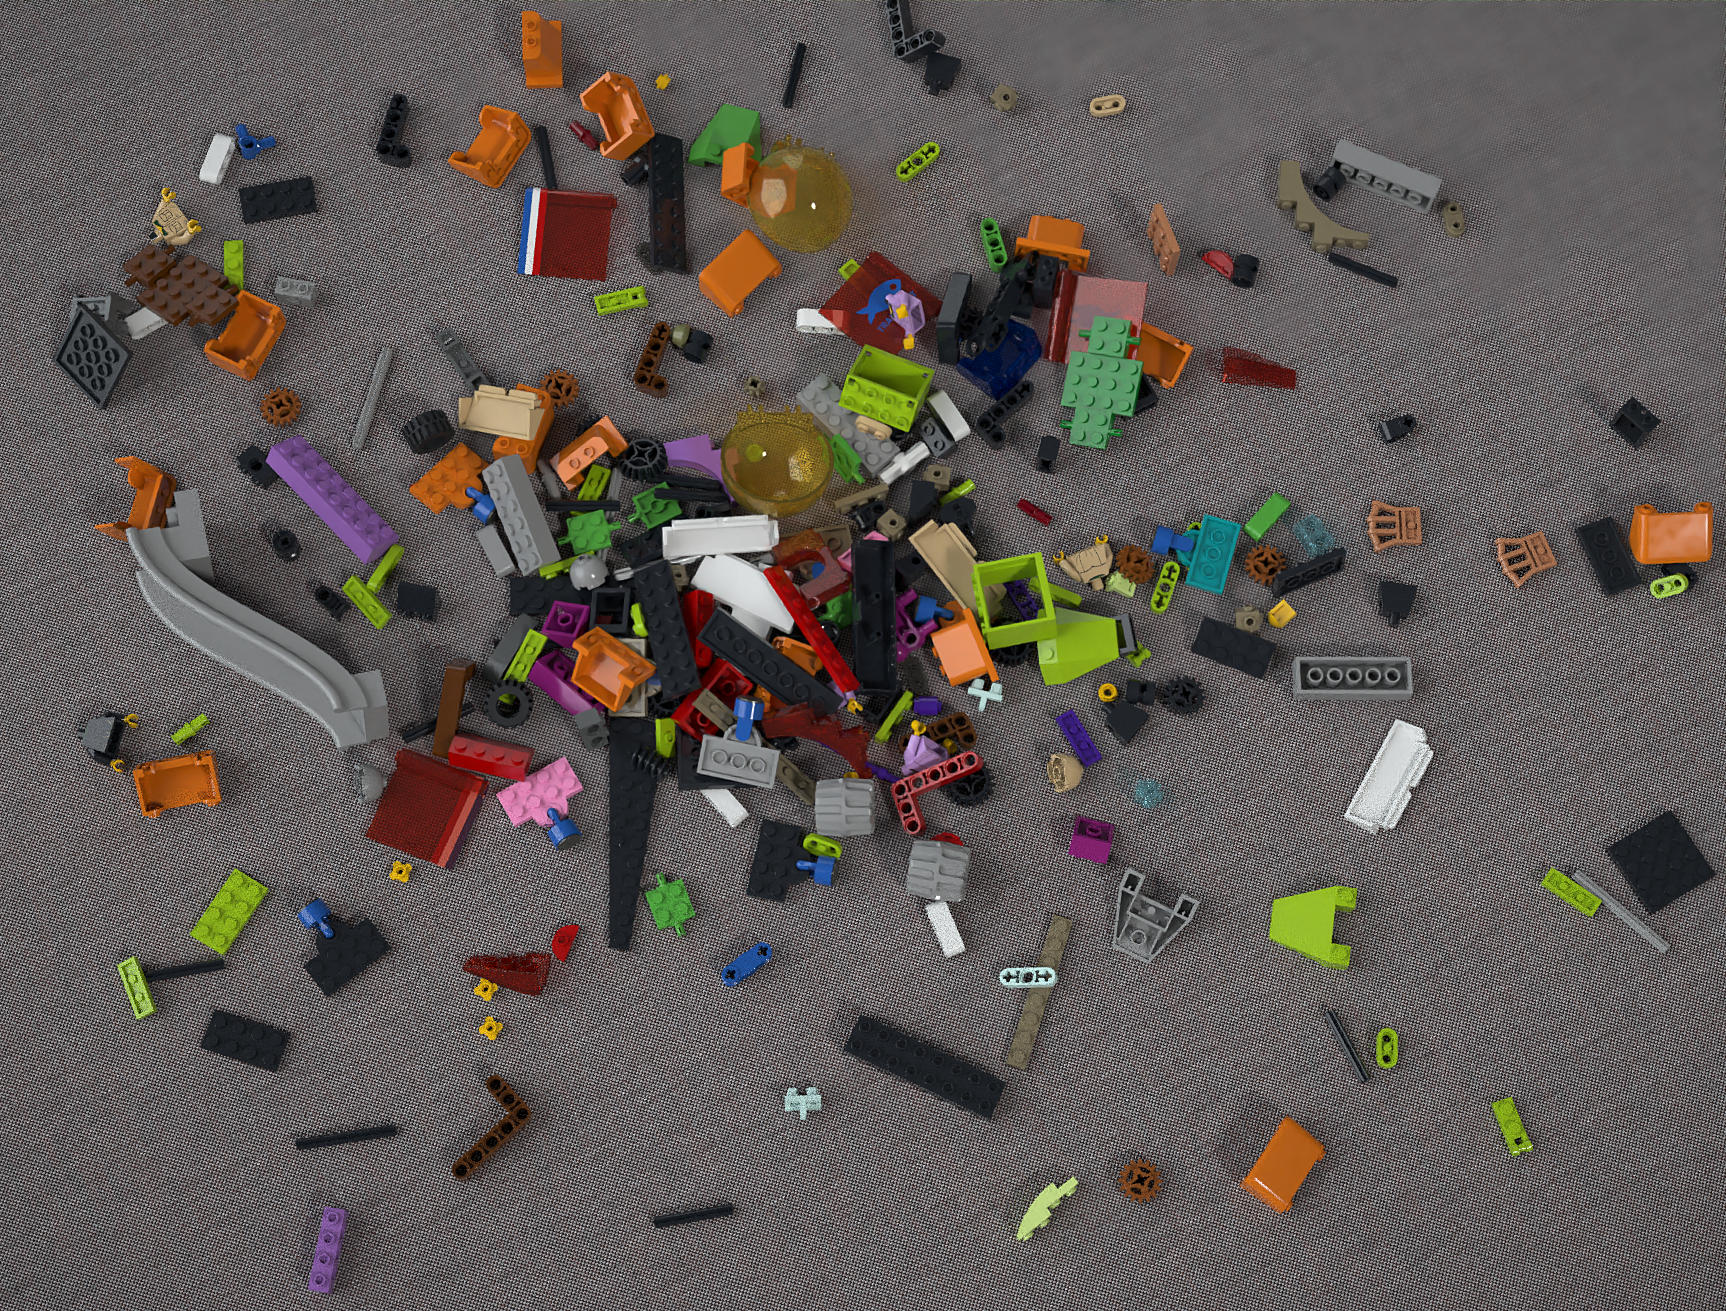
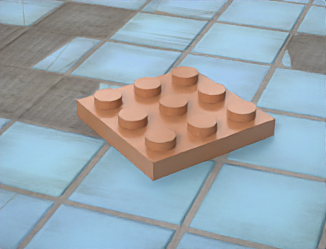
M1161 203L1153 206L1151 218L1148 222L1149 226L1146 231L1148 238L1153 241L1155 255H1158L1160 258L1161 270L1165 271L1168 277L1174 275L1181 250Z

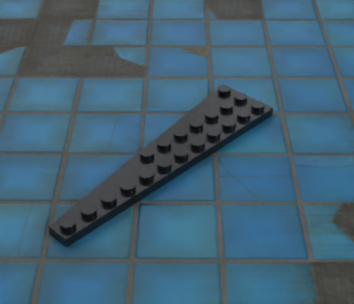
M609 716V949L629 952L658 783L657 777L652 778L650 776L651 772L645 774L644 768L642 770L637 768L638 764L635 766L631 765V759L641 742H643V750L647 746L650 747L648 753L656 750V723Z

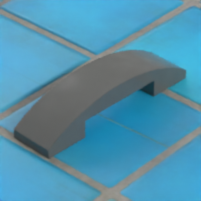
M451 327L435 336L445 355L473 394L479 390L480 385L491 386L482 371L478 369Z
M522 613L494 650L481 673V677L493 684L502 679L508 671V666L518 653L530 629L535 630L539 622Z

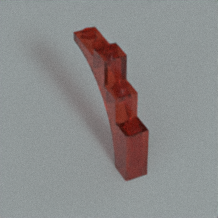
M807 702L763 713L762 724L767 738L798 736L813 739L840 753L851 764L860 779L871 780L874 778L872 768L868 767L866 763L869 761L866 750H868V743L871 742L869 731H865L863 725L843 730L842 722L840 719L837 720L835 713L815 718L813 708H809Z

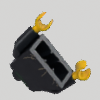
M106 712L96 719H90L86 729L81 728L78 730L77 737L79 740H82V746L87 748V753L94 761L108 767L111 765L116 772L121 773L123 771L116 768L117 764H126L122 760L114 761L112 759L117 757L126 727L124 722H127L129 727L136 728L137 723H131L130 720H138V716L136 714L125 716V714Z

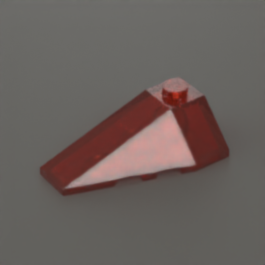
M1223 347L1221 382L1295 390L1296 371L1244 349Z
M528 952L526 956L514 957V953L507 954L503 958H496L495 955L470 956L463 965V971L520 994L539 996L547 985L552 956L551 954Z

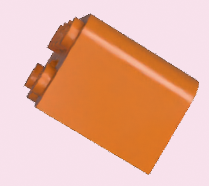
M608 71L579 95L583 108L586 111L598 114L600 123L605 131L607 141H603L600 144V152L603 157L624 161L655 135L636 84L629 76Z
M741 143L724 151L720 192L723 197L767 218H774L795 210L797 169L786 163L770 168L764 165V163L758 162L751 158L755 149L749 143Z
M241 290L235 296L240 304L235 308V315L228 320L227 328L224 333L222 332L219 335L218 340L213 338L206 342L204 352L210 363L247 381H251L283 332L286 319L280 307Z
M518 383L515 390L536 393L538 399L542 400L539 408H543L545 411L534 440L500 436L496 439L492 452L495 461L502 457L519 454L526 473L529 475L536 469L537 461H539L551 430L555 414L551 397L547 392Z

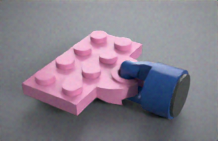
M565 756L526 777L525 782L519 781L496 794L515 828L531 819L543 828L552 827L548 832V836L555 848L561 851L573 847L580 841L582 834L573 819L565 820V818L569 814L567 799L584 789Z

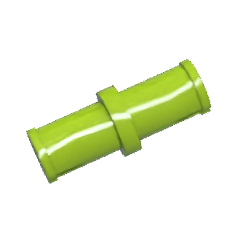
M967 479L958 487H953L948 494L938 499L943 507L945 503L963 497L976 487L971 479Z
M202 712L191 722H186L183 728L171 735V738L179 746L191 735L195 736L196 732L206 724H209L210 721Z

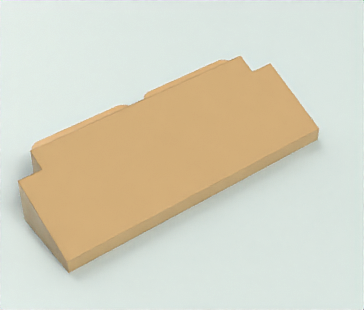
M483 384L479 386L478 391H475L474 397L459 398V428L524 440H534L545 409L539 408L542 400L538 399L536 393L511 389L509 394H507L506 388Z
M930 520L908 539L963 609L970 607L976 624L980 628L981 625L970 573H974L973 565L986 562L983 560L977 562L974 559L977 556V551L956 524L949 523L947 525L945 523L939 527L934 520ZM1002 583L983 587L990 620L1004 611L999 602L1005 598L1004 595H1006L1007 589Z

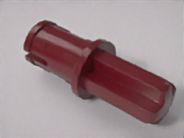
M575 120V123H571L569 128L579 137V141L584 142L591 150L596 151L600 143L591 135V131L586 130L578 120Z
M1023 498L1019 500L1016 506L1030 515L1031 519H1036L1046 527L1053 518V516L1041 510L1040 506L1036 507Z

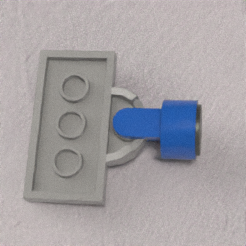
M748 695L736 697L733 714L738 716L737 724L732 725L725 732L724 737L704 734L697 773L770 789L774 788L781 750L762 746L761 734L753 726V720H762L765 706L763 699Z

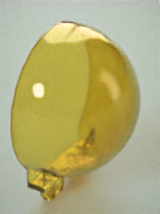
M787 134L784 142L777 140L773 144L771 153L763 158L750 174L749 192L746 193L749 211L762 232L776 244L799 253L820 252L835 244L850 223L854 206L851 182L843 166L834 159V152L831 151L827 154L822 147L816 149L802 146V139L800 138L792 146V135Z
M747 404V412L737 411L736 425L727 433L721 446L720 470L728 492L741 507L755 515H768V518L772 519L789 518L801 514L814 506L825 494L832 479L834 466L832 447L826 436L813 424V413H801V405L796 406L795 413H790L789 405L784 406V412H764L763 404H759L758 412H752L751 404Z

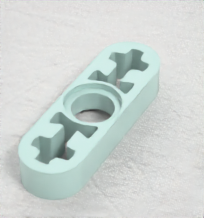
M1049 967L1006 968L1000 973L999 977L1001 983L1007 988L1052 987L1058 980L1056 972ZM1027 973H1032L1034 976L1033 980L1029 983L1024 982V976ZM1037 973H1039L1040 977H1046L1047 973H1049L1052 978L1046 981L1044 978H1038ZM1009 974H1011L1015 978L1010 979V982H1008L1005 979L1009 977Z

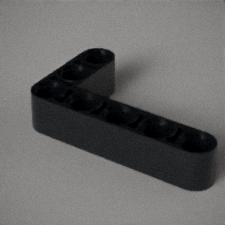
M885 0L893 53L897 59L911 64L943 47L945 36L932 28H927L914 35L909 0Z
M953 272L937 320L939 364H959V326L971 291L972 274Z

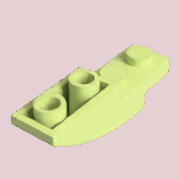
M1074 1176L1058 1189L1052 1182L1041 1192L1029 1207L1020 1224L1016 1236L1017 1241L1021 1239L1024 1241L1028 1240L1034 1235L1033 1230L1039 1226L1041 1229L1050 1222L1048 1218L1052 1214L1047 1208L1054 1209L1061 1203L1059 1200L1064 1195L1069 1197L1077 1190L1075 1186H1077L1078 1182Z

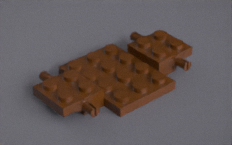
M149 244L123 265L124 270L131 274L124 281V284L129 288L137 281L146 288L145 291L136 297L137 302L174 327L179 325L188 316L191 319L187 321V325L191 328L197 323H207L213 327L240 305L238 299L232 296L239 290L235 284H232L227 290H223L230 283L228 277L191 254L176 264L175 259L169 256L176 251L172 244L164 250H159Z

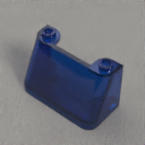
M1011 318L1007 323L1008 332L997 350L988 353L984 348L981 354L973 361L968 357H964L955 366L960 375L996 401L1000 400L1017 385L1041 357L1043 350L1035 330Z

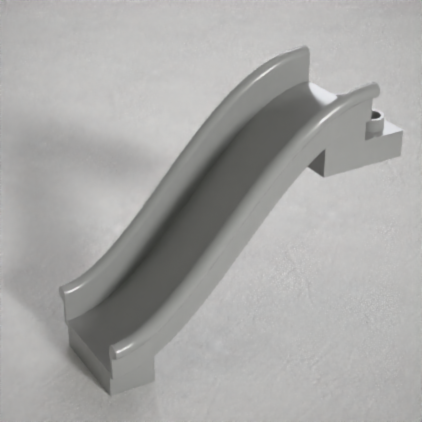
M197 488L174 492L176 507L166 508L169 528L160 529V527L138 530L135 527H130L125 530L133 555L143 568V570L135 573L140 591L152 611L176 635L215 661L272 691L306 712L327 730L333 738L338 751H346L350 746L370 743V740L390 737L388 705L380 670L351 675L335 659L309 641L216 590Z

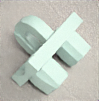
M975 678L968 689V694L981 698L979 711H984L987 699L1001 703L1003 697L1001 695V684L992 683L990 692L982 690L985 681Z
M817 1087L807 1088V1095L800 1096L799 1089L788 1088L787 1096H785V1111H800V1120H806V1110H821V1095H819Z

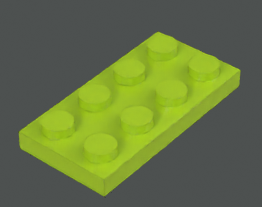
M235 868L190 935L224 956L269 889Z

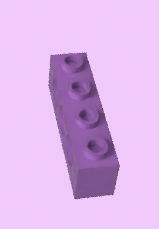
M325 1207L308 1286V1290L312 1292L331 1295L333 1293L349 1212L344 1209Z

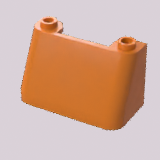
M485 105L479 114V122L483 129L466 154L461 151H455L447 162L454 169L491 188H498L529 144L531 131L518 113Z
M746 229L699 275V290L732 318L735 314L738 315L743 311L744 299L767 277L770 279L773 277L777 278L781 274L782 265L750 229Z
M1126 314L1124 320L1132 322L1131 337L1142 338L1140 346L1130 344L1127 359L1143 361L1144 373L1159 380L1160 386L1169 389V387L1174 388L1195 347L1130 314Z
M1699 502L1694 505V512L1658 513L1650 504L1635 505L1628 543L1636 560L1643 564L1709 561L1712 556L1713 507L1711 503Z
M779 636L775 637L771 644L813 676H815L816 671L825 667L814 649L809 645L788 637ZM757 684L753 697L764 700V714L803 726V723L807 721L804 717Z
M205 750L145 762L137 765L133 770L143 816L149 815V818L161 816L160 812H163L165 809L200 802L208 806H215L219 804V801H222L215 750Z
M1288 1115L1281 1121L1266 1148L1239 1185L1279 1214L1284 1210L1288 1212L1294 1203L1291 1200L1316 1160L1320 1162L1326 1153L1323 1150L1325 1146Z

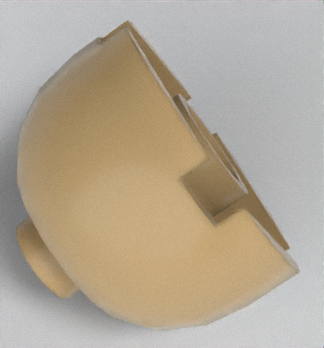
M1068 753L1051 755L1050 758L1052 760L1047 763V774L1050 784L1054 782L1056 786L1053 789L1060 793L1077 787L1082 778L1083 767L1075 756Z

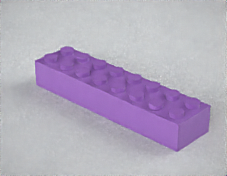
M300 434L271 447L266 462L365 565L386 555L392 545L397 543L399 536Z

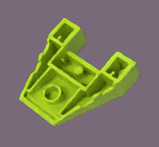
M1334 886L1273 900L1269 939L1302 954V956L1308 959L1310 958L1324 967L1345 970L1349 966L1351 946L1331 943L1335 910L1351 913L1355 909L1357 889Z

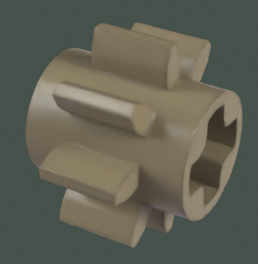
M749 375L748 381H743L744 386H746L743 388V392H748L749 398L752 396L759 398L761 393H765V388L763 387L765 386V380L761 381L760 375L757 377Z

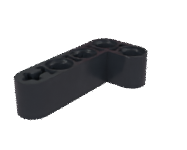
M396 94L391 99L376 150L383 164L407 168L412 164L413 159L410 149L400 144L410 112L407 97L403 94Z
M1023 380L977 419L976 433L993 450H1000L1005 445L1006 433L1000 426L1032 399L1034 392L1032 382ZM1014 401L1016 404L1009 405L1007 402ZM999 412L1002 414V416L997 417L994 415V413ZM987 424L989 427L982 428L980 425ZM1000 437L1002 440L995 441L993 440V438Z

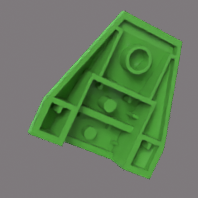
M724 103L692 145L687 163L704 168L706 162L722 165L724 151L741 143L751 144L755 149L751 158L762 162L759 112Z

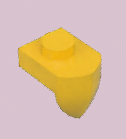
M1283 599L1268 612V621L1271 626L1282 628L1297 613Z

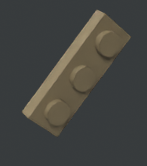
M883 483L834 501L836 515L839 513H849L856 507L863 508L875 500L882 501L889 496V487L887 483Z

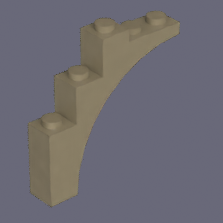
M1281 160L1278 171L1277 208L1284 210L1295 209L1294 229H1299L1300 231L1312 230L1311 250L1319 253L1329 252L1332 245L1338 248H1366L1369 242L1368 233L1357 232L1340 226L1319 211L1310 200L1301 179L1300 162Z

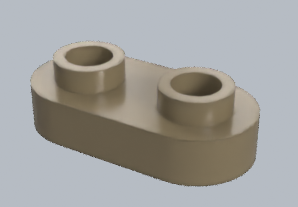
M1448 202L1442 211L1445 231L1448 236L1458 238L1465 230L1462 208L1456 202Z

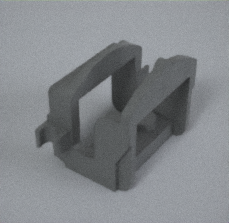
M109 293L108 297H85L77 294L72 299L70 322L79 305L86 304L98 317H104V324L118 338H125V335L128 334L129 326L126 325L128 322L117 320L116 312L129 314L131 308L134 307L132 301L124 299L115 293Z

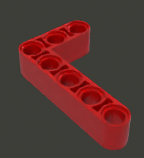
M968 751L893 784L891 792L903 827L908 834L919 837L927 829L917 796L980 770L984 764L982 756ZM972 757H975L976 761L974 765L970 766V759ZM957 764L958 770L952 773V767ZM940 772V778L935 781V774ZM922 779L923 785L918 788L917 782ZM905 786V793L900 795V789ZM911 804L912 810L910 813H907L906 807ZM917 822L918 829L913 831V824Z

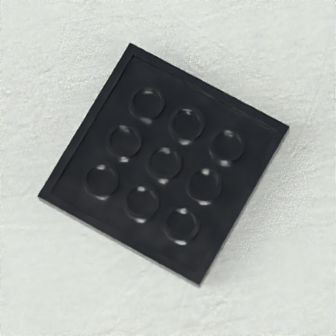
M81 304L52 361L99 410H103L108 405L134 353L86 304Z
M677 725L678 791L757 788L756 785L697 773L702 743ZM719 728L714 736L724 737L725 732Z
M1671 809L1605 849L1650 915L1716 875Z

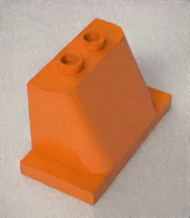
M522 11V51L527 89L563 88L561 20L546 21L535 11Z
M1032 216L1027 239L1017 237L1014 257L1019 256L1022 260L1028 252L1036 250L1040 255L1059 257V260L1068 261V270L1086 273L1090 250L1081 249L1085 226L1070 219L1061 220L1052 216Z
M606 415L552 457L549 463L568 490L573 491L586 480L581 473L584 468L606 451H609L613 457H616L630 445L610 417Z
M970 607L961 610L965 618L964 620L930 634L935 646L932 647L935 658H940L942 665H939L943 676L947 675L951 687L987 673L991 682L999 680Z
M598 626L573 642L572 647L579 651V656L571 682L613 712H617L623 707L633 688L656 673L657 667Z

